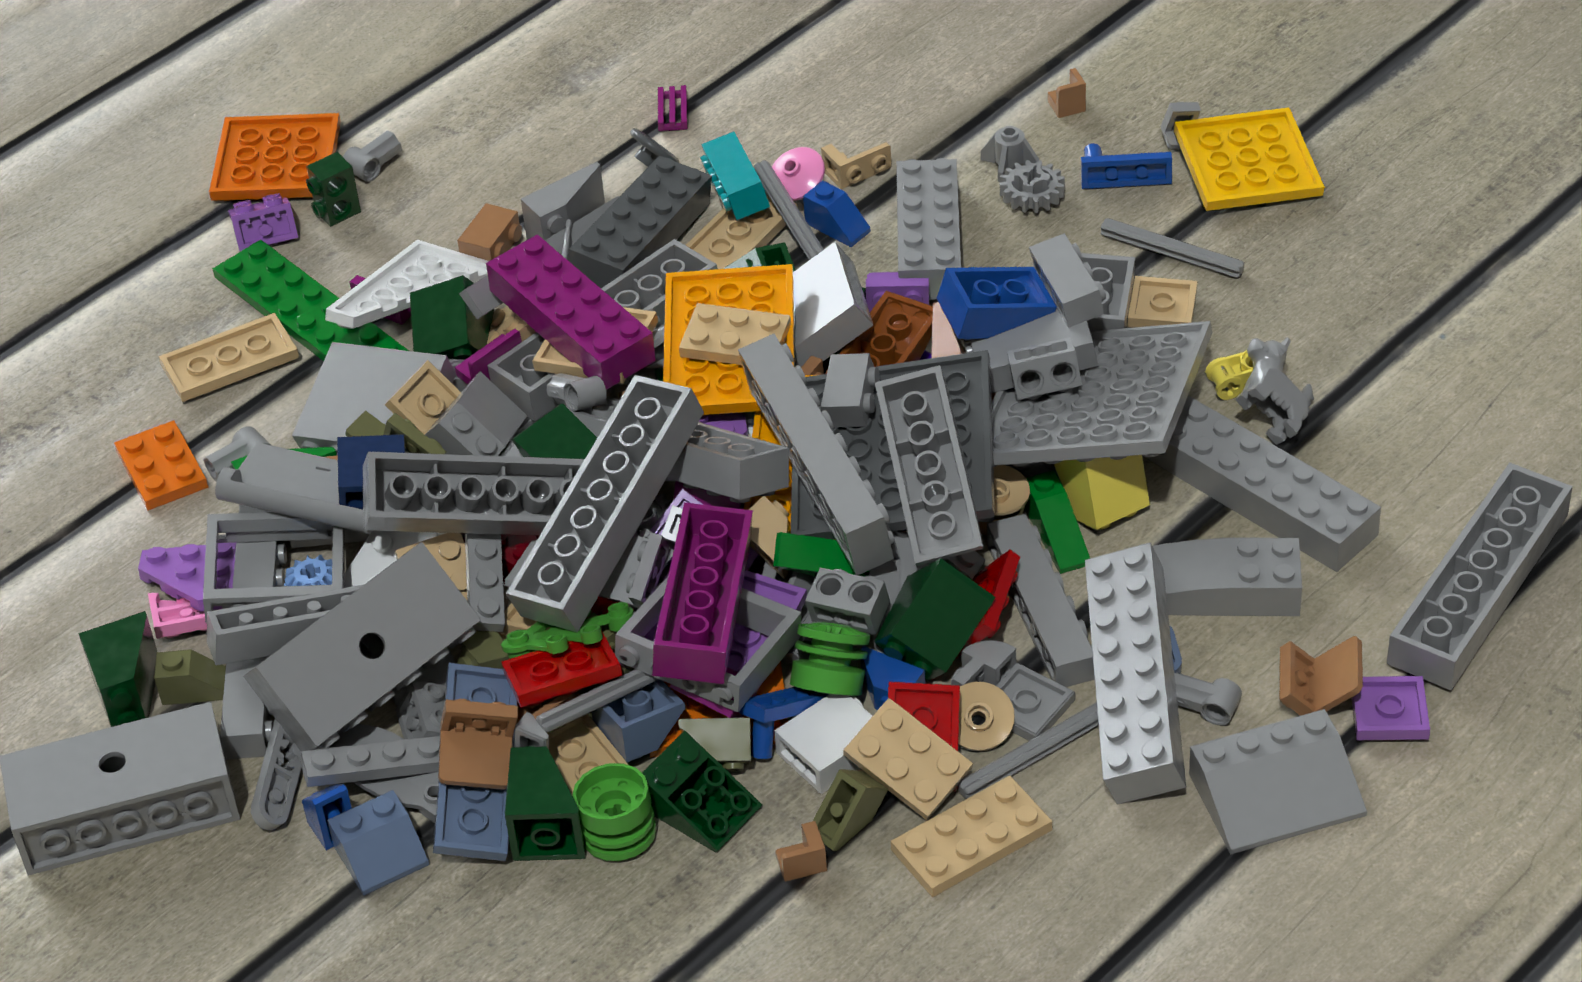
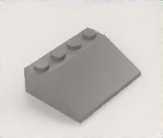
M1325 709L1190 746L1189 775L1230 855L1367 816V810L1342 740Z

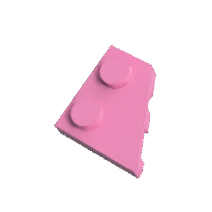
M148 593L156 639L163 637L173 638L182 633L197 630L207 631L204 611L192 608L189 600L183 597L179 600L176 599V601L160 600L159 593Z

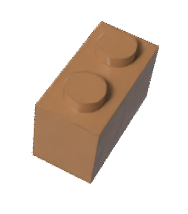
M486 203L457 240L459 252L490 261L510 250L513 244L519 241L522 234L518 211Z

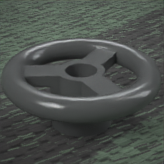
M637 128L631 129V136L642 144V147L634 157L647 167L659 155L679 163L677 157Z

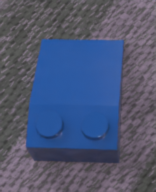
M1034 267L946 268L937 295V300L957 338L967 340L993 337L1054 313L1057 308Z

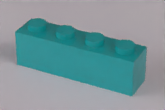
M734 131L701 144L705 154L700 157L706 173L712 175L711 183L715 187L726 212L732 210L736 220H739L770 207L763 184Z

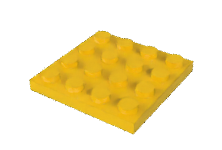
M1289 107L1177 121L1174 123L1175 136L1206 211L1323 196L1325 186Z

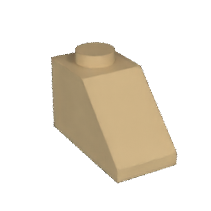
M763 496L749 509L753 510L750 547L785 579L789 575V570L773 567L777 533H790L787 518L789 513L778 501L775 500L771 503Z

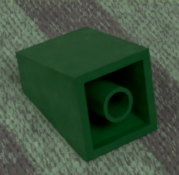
M462 275L410 292L414 352L447 355L448 359L466 360L487 345L494 310L476 319L459 294L474 284V282Z
M940 558L907 576L874 643L883 648L887 656L924 669L925 679L930 681L947 672L992 605L995 596Z
M143 611L78 633L110 726L114 727L149 718L156 685L154 675L157 648L146 612Z
M547 746L511 747L505 820L513 861L585 859L586 851L579 808Z

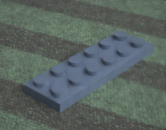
M449 663L445 701L446 699H467L471 702H502L506 705L517 706V699L503 669ZM515 729L512 737V747H514ZM438 780L433 853L506 861L509 837L505 820L507 789L446 785Z

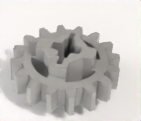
M1026 160L1023 166L1019 163H1014V169L1006 168L1005 175L1000 176V196H1003L1004 203L1011 202L1012 209L1020 206L1022 207V212L1025 213L1028 209H1033L1035 213H1038L1040 207L1050 210V203L1058 205L1059 198H1064L1065 177L1061 176L1060 169L1053 170V164L1051 163L1042 166L1041 160H1038L1036 163Z

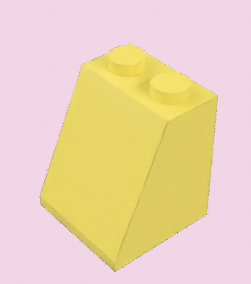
M1142 455L1127 456L1119 460H1114L1110 457L1095 458L1088 462L1063 460L1054 464L1077 521L1093 529L1108 528L1111 523L1123 517L1133 516L1138 510L1150 505Z

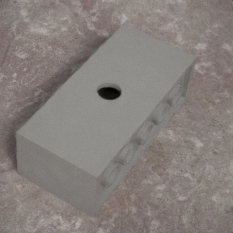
M420 542L243 677L300 751L325 749L340 738L337 733L338 730L341 729L343 732H346L368 716L364 711L365 709L369 708L370 711H373L375 708L380 707L396 695L392 690L394 687L400 690L423 674L419 669L421 666L427 669L450 653L446 648L448 645L452 649L471 637L476 632L473 626L481 618L423 542ZM359 643L364 644L369 649L370 659L361 653Z
M211 702L0 756L11 831L27 875L240 820L227 759Z

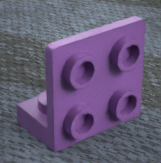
M280 193L262 197L263 202L252 204L251 200H246L233 204L234 209H230L228 212L232 220L239 251L244 250L260 239L269 245L298 238L291 205L287 197L282 198Z

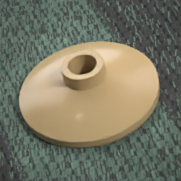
M1006 465L993 467L995 515H1007L1020 510L1027 503L1030 495V486L1027 479L1012 467Z
M970 682L960 686L958 745L973 751H986L999 746L1007 739L1014 725V708L1011 700L1003 690L987 682ZM975 715H982L985 718V722L982 725H976L973 723L972 718Z

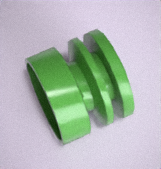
M831 622L798 624L797 634L812 638V641H796L795 648L809 653L810 656L809 659L793 660L790 685L829 694L862 695L865 671L850 665L851 660L867 658V651L854 648L853 645H869L870 634L858 631L848 625Z
M609 763L594 767L581 776L574 786L572 796L579 808L585 849L594 857L605 861L630 859L647 850L655 839L657 827L645 775L637 768L627 764Z

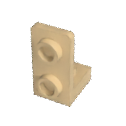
M887 142L850 158H847L843 152L840 153L832 144L821 148L822 159L825 164V174L841 190L891 168V146Z

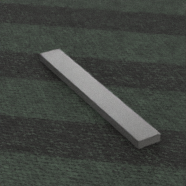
M619 195L572 223L569 248L619 198ZM566 228L545 240L561 255ZM488 275L459 293L476 319L481 318L503 304L490 291Z

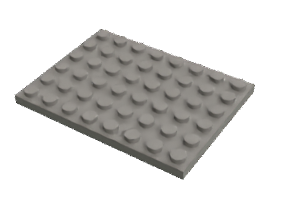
M1211 321L1090 331L1098 366L1080 370L1082 386L1075 387L1073 390L1065 393L1057 391L1046 393L1033 400H1018L1015 387L998 391L992 401L993 467L1006 464L1020 467L1035 462L1056 464L1063 460L1088 462L1095 458L1105 457L1119 460L1133 455L1155 457L1165 453L1213 333Z

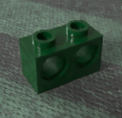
M338 152L306 166L309 177L306 183L314 201L311 203V207L317 218H322L331 227L361 213L353 167Z

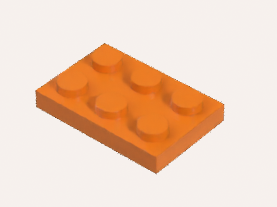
M174 420L114 442L116 452L147 511L209 488L206 477Z

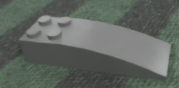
M938 365L875 382L915 565L919 566L934 562L940 558L946 559L984 549L948 385L941 366Z
M1214 538L1153 546L1164 569L1168 615L1300 616L1302 577L1299 538Z

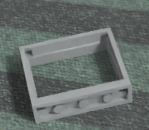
M275 512L208 514L203 588L206 623L207 612L214 611V606H222V609L344 588L345 528ZM333 539L332 585L216 589L218 543Z
M668 576L615 636V655L618 661L651 676L653 671L654 642L643 637L659 621ZM742 588L736 623L769 637L738 674L734 676L726 672L724 684L653 677L739 712L800 638L797 630L798 624H801L802 612Z

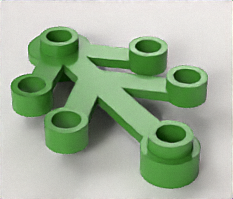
M626 602L614 603L608 607L607 614L585 619L578 633L537 621L527 630H516L506 636L507 638L501 643L502 650L511 659L535 650L547 651L550 654L561 653L569 648L567 641L594 644L603 638L600 626L608 624L609 630L618 632L632 617L634 612Z

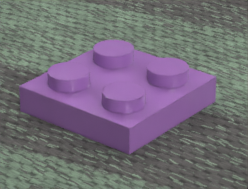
M1423 676L1363 677L1362 690L1352 697L1357 740L1429 739L1430 725Z

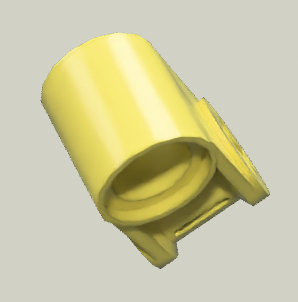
M1246 350L1231 356L1214 359L1208 364L1205 371L1206 376L1216 385L1215 391L1220 399H1233L1243 392L1245 384L1253 371V361L1248 356Z

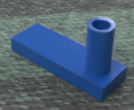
M1091 143L1084 148V157H1081L1082 189L1172 184L1171 152L1103 156L1101 147L1098 144Z
M791 687L750 697L739 713L753 719L751 756L758 759L771 758L775 721L802 713L829 695V693Z

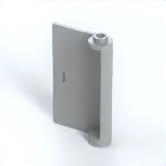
M257 442L238 470L224 467L217 478L215 494L218 500L368 534L372 532L364 530L362 509L339 504L338 460Z

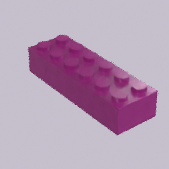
M538 234L486 263L490 291L570 362H575L582 367L583 373L587 377H600L606 390L620 382V373H623L625 379L655 361L653 333Z
M684 503L653 644L652 676L724 684L751 545L753 510Z

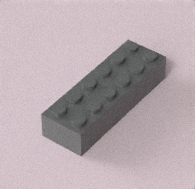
M659 155L569 248L568 261L598 287H604L673 239L677 240L710 204L712 175Z

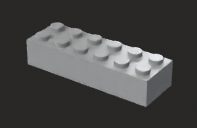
M939 158L936 160L909 159L906 161H896L899 278H929V300L937 299L946 268H961L957 159Z

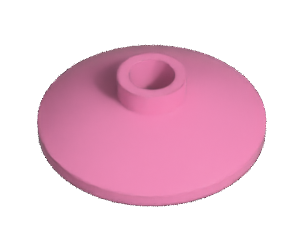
M798 147L785 152L772 166L793 201L803 199L806 193L823 180L825 173V164L822 157L817 151L808 147Z

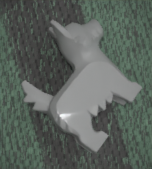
M1288 337L1281 343L1275 340L1263 342L1258 338H1254L1250 341L1247 349L1248 356L1253 361V371L1245 384L1243 392L1235 400L1244 410L1249 409L1255 403L1257 409H1260L1263 414H1266L1268 418L1272 417L1273 427L1267 430L1266 435L1277 445L1284 442L1287 437L1291 438L1298 433L1302 427V420L1308 416L1311 401L1314 400L1311 384H1307L1300 391L1282 372L1286 361L1287 349L1291 342Z

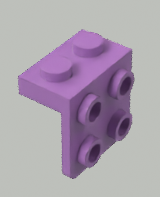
M873 272L867 275L866 303L869 312L885 291L929 305V278H899L898 272Z

